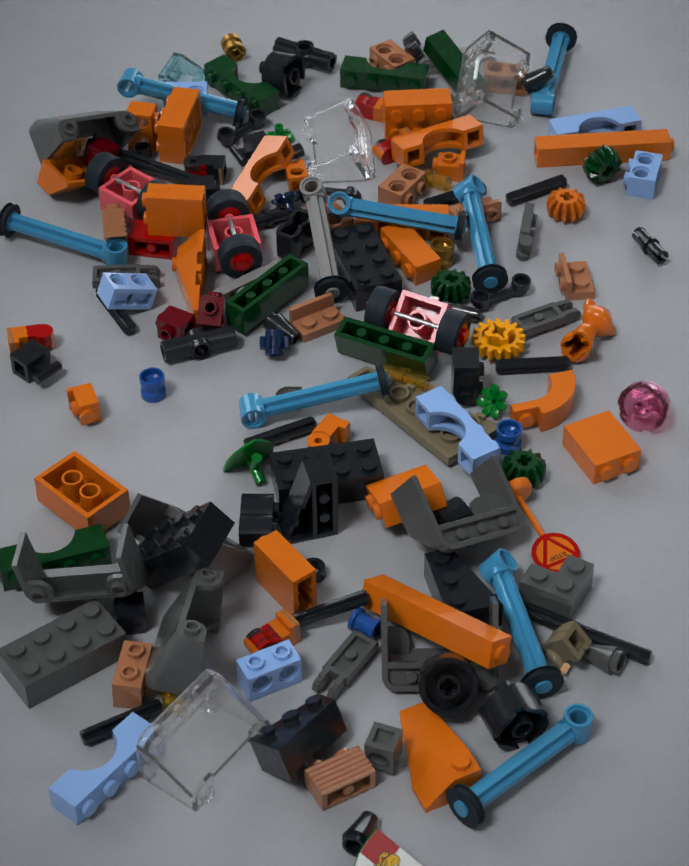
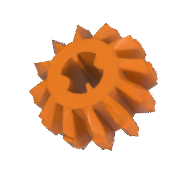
M559 187L558 191H551L546 207L549 217L554 218L555 222L563 221L564 224L565 222L574 223V220H581L586 210L584 194L578 193L577 189L570 190L569 187L567 189Z

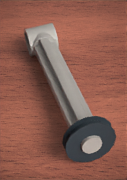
M308 176L301 181L299 188L307 206L320 280L314 285L315 297L331 292L334 295V302H338L349 295V281L345 277L339 276L325 205L327 201L325 188L318 176Z

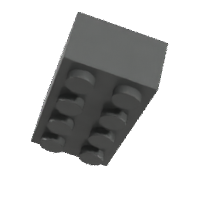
M93 599L1 647L0 672L30 709L118 662L123 642L127 640L126 633L97 599Z

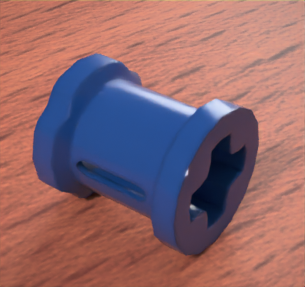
M358 607L351 614L347 628L352 632L353 630L358 631L377 641L381 636V618L376 619L366 614L365 609Z

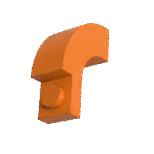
M573 370L549 374L547 395L536 400L511 405L510 419L518 421L522 428L537 425L540 432L547 431L561 424L570 415L574 405L576 378Z

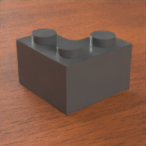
M569 554L558 572L531 563L519 582V592L522 600L572 619L592 587L594 564Z

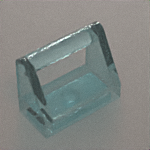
M174 52L158 75V80L160 82H178L177 80L181 74L194 76L191 82H201L205 72L204 68L183 54Z

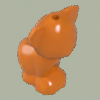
M590 298L583 305V324L575 330L568 332L560 343L562 356H568L569 362L572 363L581 362L590 355L596 336H613L616 332L610 311L604 306L596 305Z

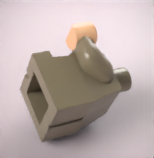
M574 620L563 623L554 630L547 641L542 644L541 649L544 654H547L551 662L561 670L562 675H565L570 669L569 663L565 661H579L592 641Z

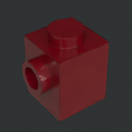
M99 137L86 146L84 150V156L86 157L83 165L88 166L91 159L100 152H109L118 156L120 145Z
M208 291V295L200 294L197 317L198 325L213 328L226 327L225 302L228 299L222 297L223 293Z
M169 305L156 319L158 338L170 340L185 336L189 330L196 328L195 314Z

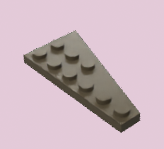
M365 366L348 376L347 379L373 373L376 369ZM388 375L390 396L384 395L382 397L380 391L361 395L447 466L458 461V444L462 440L457 435L448 431H428L415 416V397L424 394L416 390L415 385L410 383L403 385L393 381V376ZM478 411L476 414L469 412L471 418L484 428L485 433L491 439L497 437L496 427L500 420L493 422L486 419V415Z

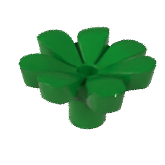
M281 123L275 124V130L267 133V136H287L290 142L295 141L291 130L283 129V124Z
M492 384L490 389L484 387L481 390L484 398H478L476 401L477 406H484L481 413L486 416L491 415L492 418L499 417L500 410L507 409L505 399H507L508 393L504 390L500 391L499 386L496 384Z

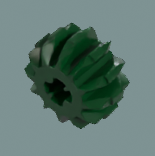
M602 145L600 148L595 147V150L588 152L589 156L583 159L584 164L582 168L588 179L593 183L602 184L604 181L609 182L610 178L616 177L615 173L621 170L620 165L622 161L620 156L611 146Z
M446 268L444 272L437 271V274L431 280L432 296L440 297L443 301L464 304L471 294L470 277L465 275V271L457 272L456 268L454 270Z
M520 447L518 452L510 450L509 455L504 456L502 469L508 482L515 478L526 477L530 480L532 488L537 489L539 483H543L545 479L546 463L540 453H533L532 449L523 451Z

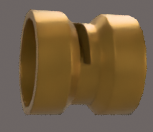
M229 33L222 38L221 47L227 57L235 62H239L245 57L246 50L239 35Z
M447 237L434 238L430 243V247L441 258V270L449 269L453 265L452 253L454 251V243Z

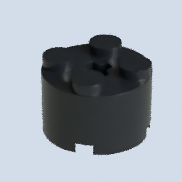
M272 51L265 61H261L259 73L262 74V82L265 81L279 90V96L294 98L302 89V86L299 84L300 80L305 78V63L302 57H298L296 54Z
M442 652L425 660L418 674V689L421 700L432 712L444 717H453L465 712L475 701L478 694V681L472 665L466 658L456 653ZM447 678H450L452 683H455L450 686V690H445L444 685L440 684L444 683Z
M510 681L501 682L496 686L495 692L478 707V713L498 747L502 750L519 749L518 743L526 740L528 744L532 743L545 732L549 725V720L547 719L549 715L533 688L526 683L511 684Z

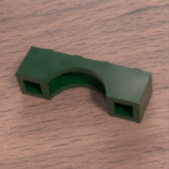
M223 54L204 64L205 82L233 101L238 102L240 95H242L243 99L248 96V112L254 108H261L268 115L280 109L279 90L265 81L248 83L239 80L237 63Z
M345 55L340 68L341 88L383 92L427 89L429 83L428 64L408 62L400 68L384 70L370 65L366 57Z
M102 524L75 530L71 542L58 551L50 553L35 552L43 570L112 564L110 545ZM17 544L0 548V578L4 592L21 588L11 567Z

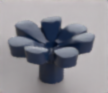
M299 190L285 192L284 196L278 193L274 195L275 199L271 200V203L276 205L277 208L287 205L290 213L294 211L293 204L300 201Z

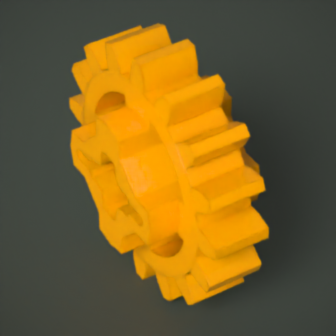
M496 318V321L487 319L486 324L479 322L478 328L473 329L471 345L478 347L479 357L488 356V361H491L493 358L511 359V356L519 357V352L524 351L526 335L523 334V328H518V323L509 324V319H506L504 322H501L500 318Z

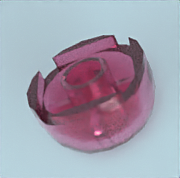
M643 379L633 382L621 392L618 399L621 420L627 427L637 432H642V430L655 431L666 421L671 411V400L668 392L662 385L652 380Z

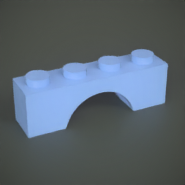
M630 105L549 119L548 135L641 130L642 120L634 107Z
M442 386L415 397V416L428 431H448L457 435L462 440L458 444V464L470 477V473L490 457L496 455L499 460V455L501 454L499 444L485 433L484 428L477 424L471 418L469 412L463 409L456 402L455 397L449 394Z
M132 712L112 730L116 752L108 763L88 771L69 769L48 788L51 806L75 824L79 825L86 817L92 816L103 801L112 797L128 778L136 775L139 768L147 760L154 758L161 748L159 729L136 713Z

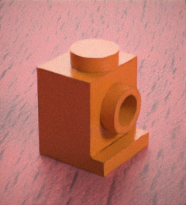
M461 150V154L439 152L438 157H433L432 171H436V180L454 182L464 180L466 150Z
M91 383L66 388L69 409L72 411L73 417L78 416L81 426L101 421L99 401Z

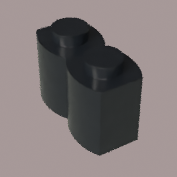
M302 208L294 210L289 215L288 221L282 223L277 228V256L285 258L287 255L292 254L298 258L303 252V248L312 243L313 238L307 210Z
M242 493L239 518V544L241 546L254 547V542L260 537L268 535L275 530L278 531V522H274V518H279L280 504L274 501V494Z

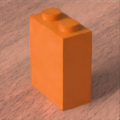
M148 183L146 193H142V207H146L143 223L148 227V235L191 237L200 229H205L206 233L207 206L205 186Z
M609 410L567 424L563 428L562 445L593 485L639 468L640 447Z
M426 464L366 485L368 495L365 496L367 507L369 511H373L375 519L377 521L381 520L386 528L402 523L390 494L411 476H417L432 511L447 506L441 482Z
M277 530L255 541L256 581L282 608H286L290 614L317 606L316 569Z

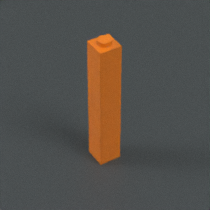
M668 129L535 136L534 158L537 168L583 165V159L589 156L588 152H593L595 147L600 148L602 145H606L607 147L611 146L618 152L622 163H628L629 159H633L636 150L663 154L662 161L670 160V153L674 151V138H670Z
M384 574L364 580L363 590L367 591L370 603L362 607L380 615V598H386L388 620L487 669L507 663L510 655L511 635Z

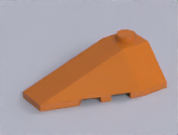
M86 156L43 159L37 184L49 195L68 193L85 186L87 166L83 164Z
M205 229L198 230L177 248V256L172 257V271H176L177 282L188 311L195 314L196 328H200V325L197 324L200 294L204 295L207 274Z
M423 702L399 711L412 791L425 813L448 805L446 793L455 784H464L469 788L481 779V768L471 752L439 715L432 712Z

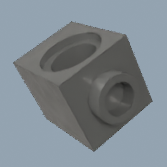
M374 721L364 744V754L375 770L393 775L403 752V729Z

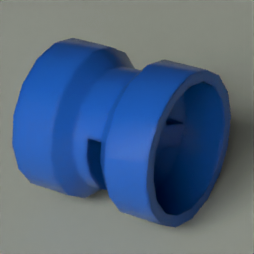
M155 367L141 371L139 381L142 399L149 403L162 401L166 396L164 372Z
M513 419L500 421L496 427V442L500 446L501 454L508 456L510 450L518 452L521 447L522 425Z

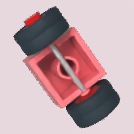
M100 152L95 155L89 162L85 172L86 185L99 194L101 210L106 209L108 204H120L121 208H124L126 211V224L132 226L134 219L143 220L146 207H142V193H146L148 183L168 184L163 180L154 179L131 166L126 169L124 161L109 152Z
M223 189L215 192L206 203L209 249L215 271H223L227 276L237 279L261 267L263 261L261 240L254 216L249 214L247 201L243 194L234 189Z
M377 286L366 304L364 322L435 343L438 357L439 352L452 355V348L464 347L470 334L471 316L466 312L453 309L449 304L406 290H402L400 295L397 290L389 289L385 286Z

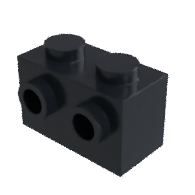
M478 347L452 348L451 369L452 395L458 404L463 406L477 405L478 395H482L481 390L483 389V380H479V376H484V361H479Z

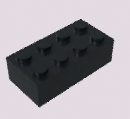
M371 222L331 230L339 276L345 277L349 281L350 293L348 297L356 312L366 309L369 297L377 286H385L389 289L397 290L401 295L402 278Z
M374 438L270 453L271 479L276 500L280 504V512L283 511L302 460L329 455L338 477V504L365 500V496L368 495L366 485L384 479V472Z
M210 501L201 506L196 505L185 513L180 512L171 519L166 518L158 525L153 524L148 527L143 534L144 541L138 546L149 571L146 586L153 589L210 566L235 522Z

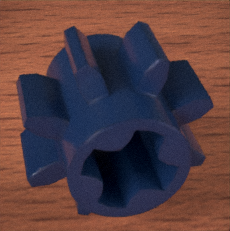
M265 330V336H260V350H265V356H284V350H289V336H284V330Z

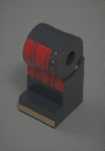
M193 155L184 159V171L197 176L213 175L215 184L225 185L227 175L226 155Z

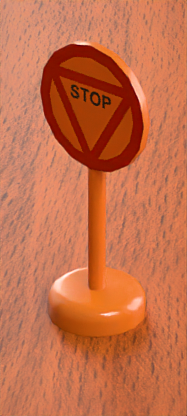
M519 477L509 481L519 506L539 535V538L532 545L531 557L533 563L558 572L568 554L580 558V550L573 539L561 533L552 532L546 534L525 503V500L532 492L530 480L526 477Z

